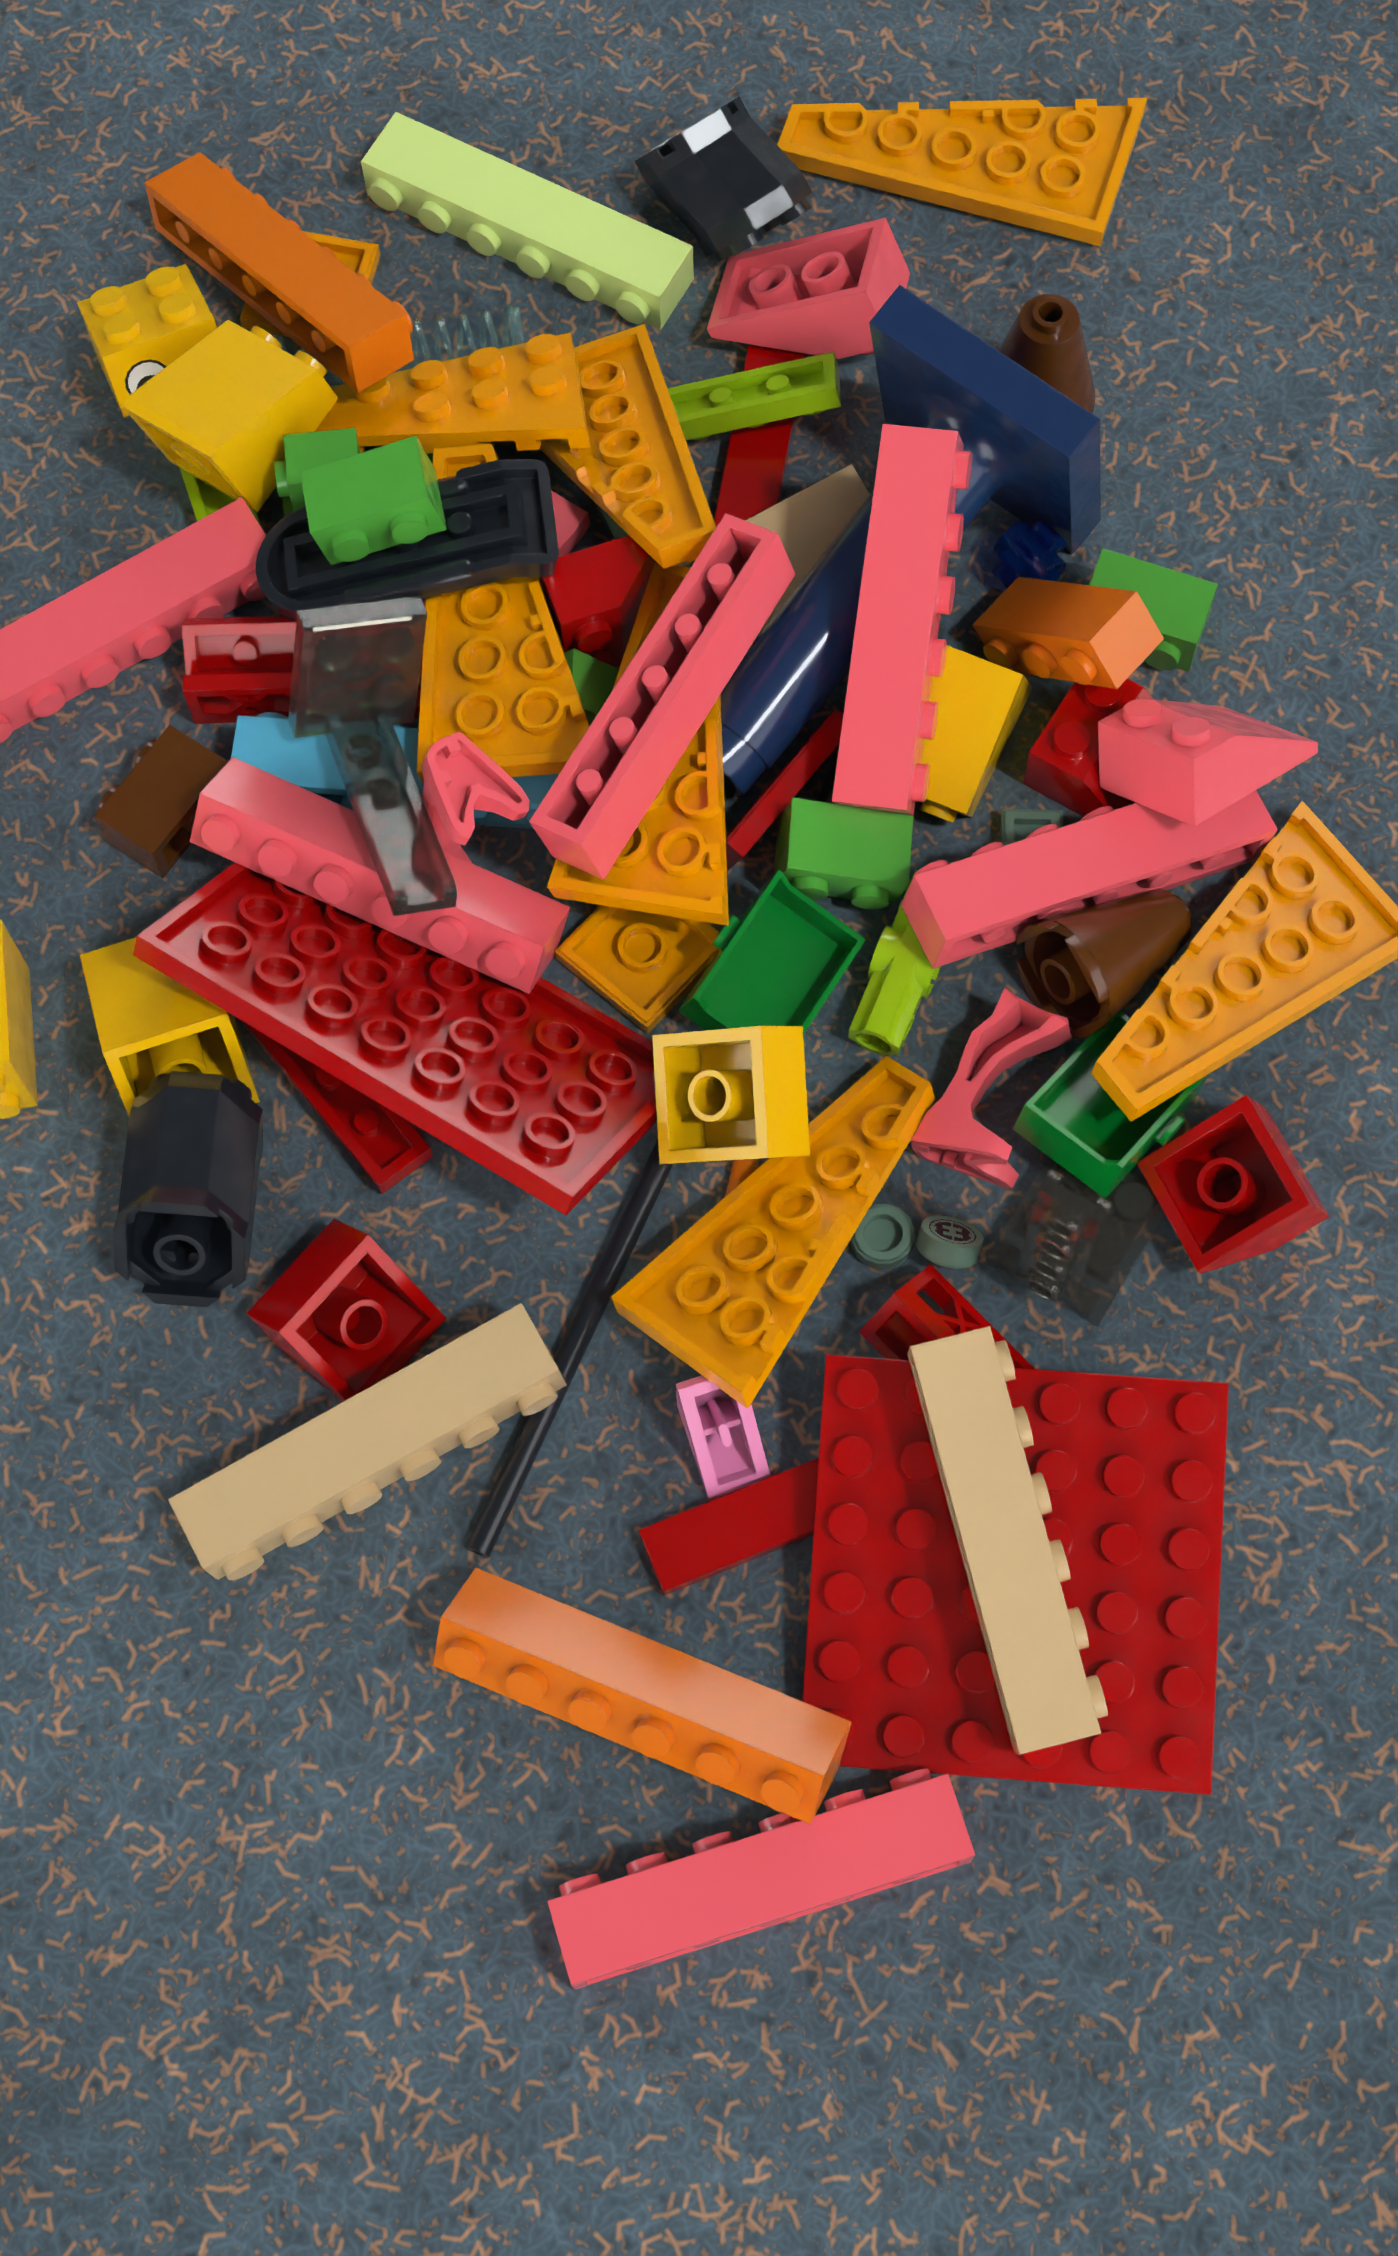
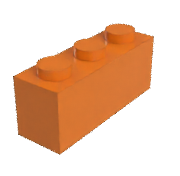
M1018 577L972 624L984 643L983 651L985 656L994 664L1021 674L1118 689L1164 640L1137 591Z

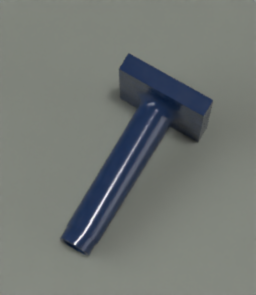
M899 285L869 322L885 423L958 431L964 444L963 451L972 452L969 487L967 490L958 489L955 513L963 514L964 516L963 532L991 499L1072 555L1101 521L1100 419ZM873 492L754 640L721 693L724 789L737 797H744L760 775L772 767L849 672Z

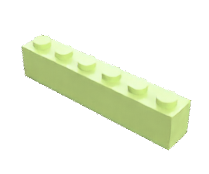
M398 112L394 113L361 160L367 196H370L379 207L387 211H396L398 209L418 218L426 228L435 233L442 234L446 231L466 240L473 249L483 255L493 256L496 254L512 261L524 273L533 278L540 279L546 277L560 283L581 300L592 301L594 299L616 309L624 319L631 323L642 324L645 322L661 330L694 280L692 245Z

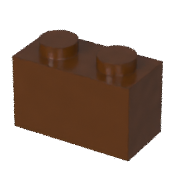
M169 725L157 740L153 739L145 744L137 756L135 767L122 783L109 788L101 798L94 818L105 842L163 879L192 844L190 838L200 792L228 761Z

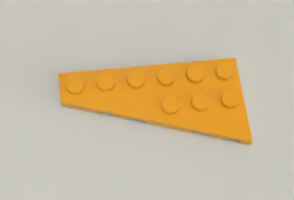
M1127 98V103L1123 106H1097V99H1075V105L1068 107H1044L1038 100L950 101L949 109H919V102H898L897 110H866L860 103L792 104L777 146L800 170L1101 247L1145 113L1147 98Z
M645 324L576 346L575 351L591 448L570 449L568 439L541 440L539 449L663 569L683 562L695 561L715 531L716 525Z
M571 332L556 336L553 334H542L531 338L525 343L499 349L485 347L474 351L468 356L442 362L438 360L424 361L411 369L391 373L359 393L347 384L333 386L331 389L338 399L315 430L317 432L356 428L360 453L364 452V446H384L413 436H417L426 454H433V449L490 444L493 441H514L517 451L539 450L541 440L568 439L570 449L591 448L576 351Z
M492 444L433 449V466L436 471L437 480L455 476L456 472L463 468L499 460ZM513 577L426 598L416 770L422 783H424L421 766L430 747L441 738L457 732L464 734L510 777L560 774L590 726L539 577Z
M654 563L613 689L691 567L674 565L663 569L658 563ZM721 694L605 879L598 878L556 859L547 884V888L554 898L729 926Z
M1301 801L1285 826L1276 837L1274 836L1251 869L1233 887L1190 942L1189 947L1176 964L1172 965L1162 977L1157 988L1140 1009L1136 1010L1098 1058L1091 1075L1132 1122L1398 958V906L1311 809Z
M885 1056L808 1124L810 1156L769 1158L611 1297L618 1314L748 1409L914 1136L926 1112L934 1103L935 1096L931 1082Z

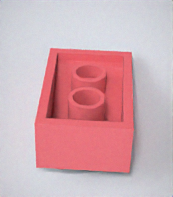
M887 219L873 220L729 256L707 326L711 338L811 355H820L834 351L836 359L859 354H874L869 322L899 285L907 288L910 271Z
M1139 698L1126 703L1122 709L1098 721L1100 788L1194 827L1318 753V742L1223 706Z

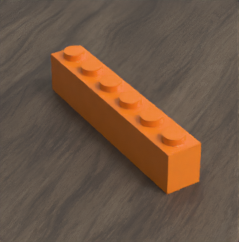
M199 152L144 182L155 229L357 393L414 360L410 337L413 325L406 309L399 302L389 300L376 290L363 274H356L339 261L330 248L327 246L321 247L308 237L294 220H287L269 206L263 196L258 193L253 194L240 184L227 168H220Z
M479 1568L474 1569L440 1618L433 1661L434 1667L808 1824L812 1823L839 1769L851 1721Z

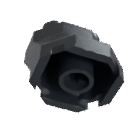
M740 97L723 105L711 115L702 118L634 161L646 183L695 236L705 256L715 254L719 262L731 255L735 256L762 240L764 236L759 229L760 227H763L765 232H768L780 224L783 226L811 209L806 197L812 193V190L804 175L751 118Z
M171 1071L170 1073L159 1074L151 1080L148 1089L133 1101L129 1114L118 1214L113 1228L115 1271L127 1281H129L130 1274H132L144 1284L142 1293L154 1303L208 1307L220 1299L221 1291L232 1283V1289H234L246 1280L250 1261L259 1168L263 1154V1109L251 1099V1090L240 1080L227 1079L224 1075Z

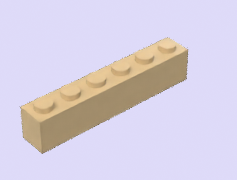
M520 1303L169 1498L168 1501L202 1569L217 1580L224 1576L228 1580H236L257 1570L264 1563L262 1556L284 1543L288 1547H295L311 1540L323 1530L322 1522L345 1510L347 1514H354L370 1507L382 1497L381 1489L404 1477L406 1481H413L429 1474L440 1465L441 1460L439 1457L459 1445L463 1444L464 1448H472L486 1442L498 1433L500 1428L497 1424L521 1411L523 1416H528L545 1409L557 1399L556 1391L567 1384L523 1304Z
M988 1326L910 1346L908 1351L910 1366L1014 1754L1020 1755L1102 1734L1098 1718L1108 1716L1107 1705L1098 1676L1086 1677L1079 1650L1089 1648L1087 1631L1079 1607L1067 1609L1060 1582L1071 1579L1069 1566L1060 1539L1049 1542L1042 1515L1052 1512L1050 1496L1043 1474L1041 1472L1030 1474L1024 1448L1034 1445L1033 1435L1024 1406L1012 1408L1006 1382L1015 1380L1016 1377L1006 1340L994 1342L991 1327Z

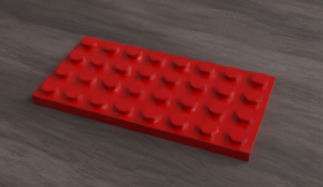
M233 863L136 937L133 952L135 957L566 1216L657 1122L652 1041L542 977L539 978L530 994L240 864Z

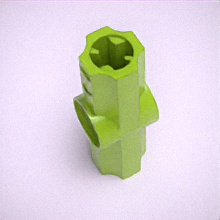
M903 900L900 902L892 927L887 925L884 928L877 943L868 971V978L870 980L848 1033V1038L860 1045L862 1049L880 1056L899 1055L913 1025L921 999L929 997L934 985L931 984V980H936L941 968L940 966L932 969L901 906Z

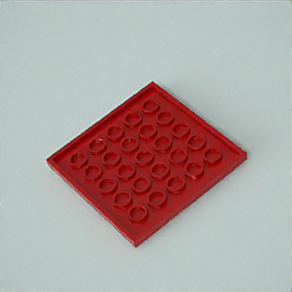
M826 1354L802 1702L852 1722L840 1767L905 1772L928 1768L931 1774L1211 1795L1229 1383L1014 1368L1016 1379L1006 1382L1012 1408L1024 1406L1030 1423L1034 1445L1024 1448L1030 1474L1041 1472L1049 1492L1052 1512L1042 1515L1049 1542L1060 1539L1067 1558L1071 1579L1060 1582L1067 1609L1079 1607L1086 1627L1089 1648L1079 1650L1086 1677L1098 1676L1108 1710V1716L1098 1718L1102 1734L1019 1755L1014 1754L910 1362L909 1360Z

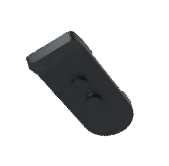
M536 459L495 460L460 469L456 472L455 476L437 480L447 530L428 535L415 543H402L370 553L357 561H344L334 565L329 563L310 534L306 507L296 510L281 519L268 532L259 548L256 559V576L259 586L280 614L296 622L314 624L513 577L550 576L554 574L559 549L549 469L544 462Z

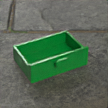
M778 870L761 887L740 920L734 914L729 917V926L724 925L712 942V945L717 947L719 951L678 1012L703 1030L751 1026H803L804 1035L866 939L793 887L785 874Z
M1121 1011L1105 1027L1103 1026L1092 1033L1028 1100L1013 1127L1014 1131L1104 1199L1107 1198L1156 1142L1164 1146L1180 1129L1186 1120L1181 1115L1195 1100L1209 1076L1208 1074L1131 1122L1091 1075L1098 1058L1130 1019Z

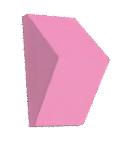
M702 1375L675 1384L677 1408L709 1500L727 1495L771 1477L752 1405L748 1409Z

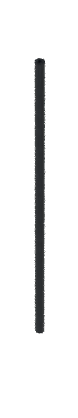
M837 759L817 801L834 803L832 802ZM658 1138L553 1359L567 1385L556 1391L558 1397L551 1405L535 1414L526 1416L465 1545L468 1551L488 1559L492 1553L673 1164H659Z

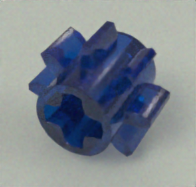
M1027 521L1017 522L1000 536L993 548V553L1002 562L992 570V573L1006 588L1018 577L1057 581L1066 568V563L1058 553L1067 546V542L1049 524L1045 526L1041 521H1037L1031 527Z

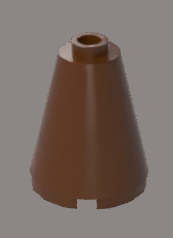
M1042 294L1031 298L1022 307L998 351L1090 413H1093L1095 387L1081 321L1076 307L1068 299L1056 294Z
M1157 888L1035 921L1018 935L1016 944L1018 945L1025 941V956L1017 960V967L1028 996L1037 1008L1068 1018L1069 1026L1073 1028L1070 1030L1073 1038L1090 1037L1092 1033L1101 1029L1106 1023L1108 1024L1188 942L1191 935L1190 910L1179 896L1165 889Z

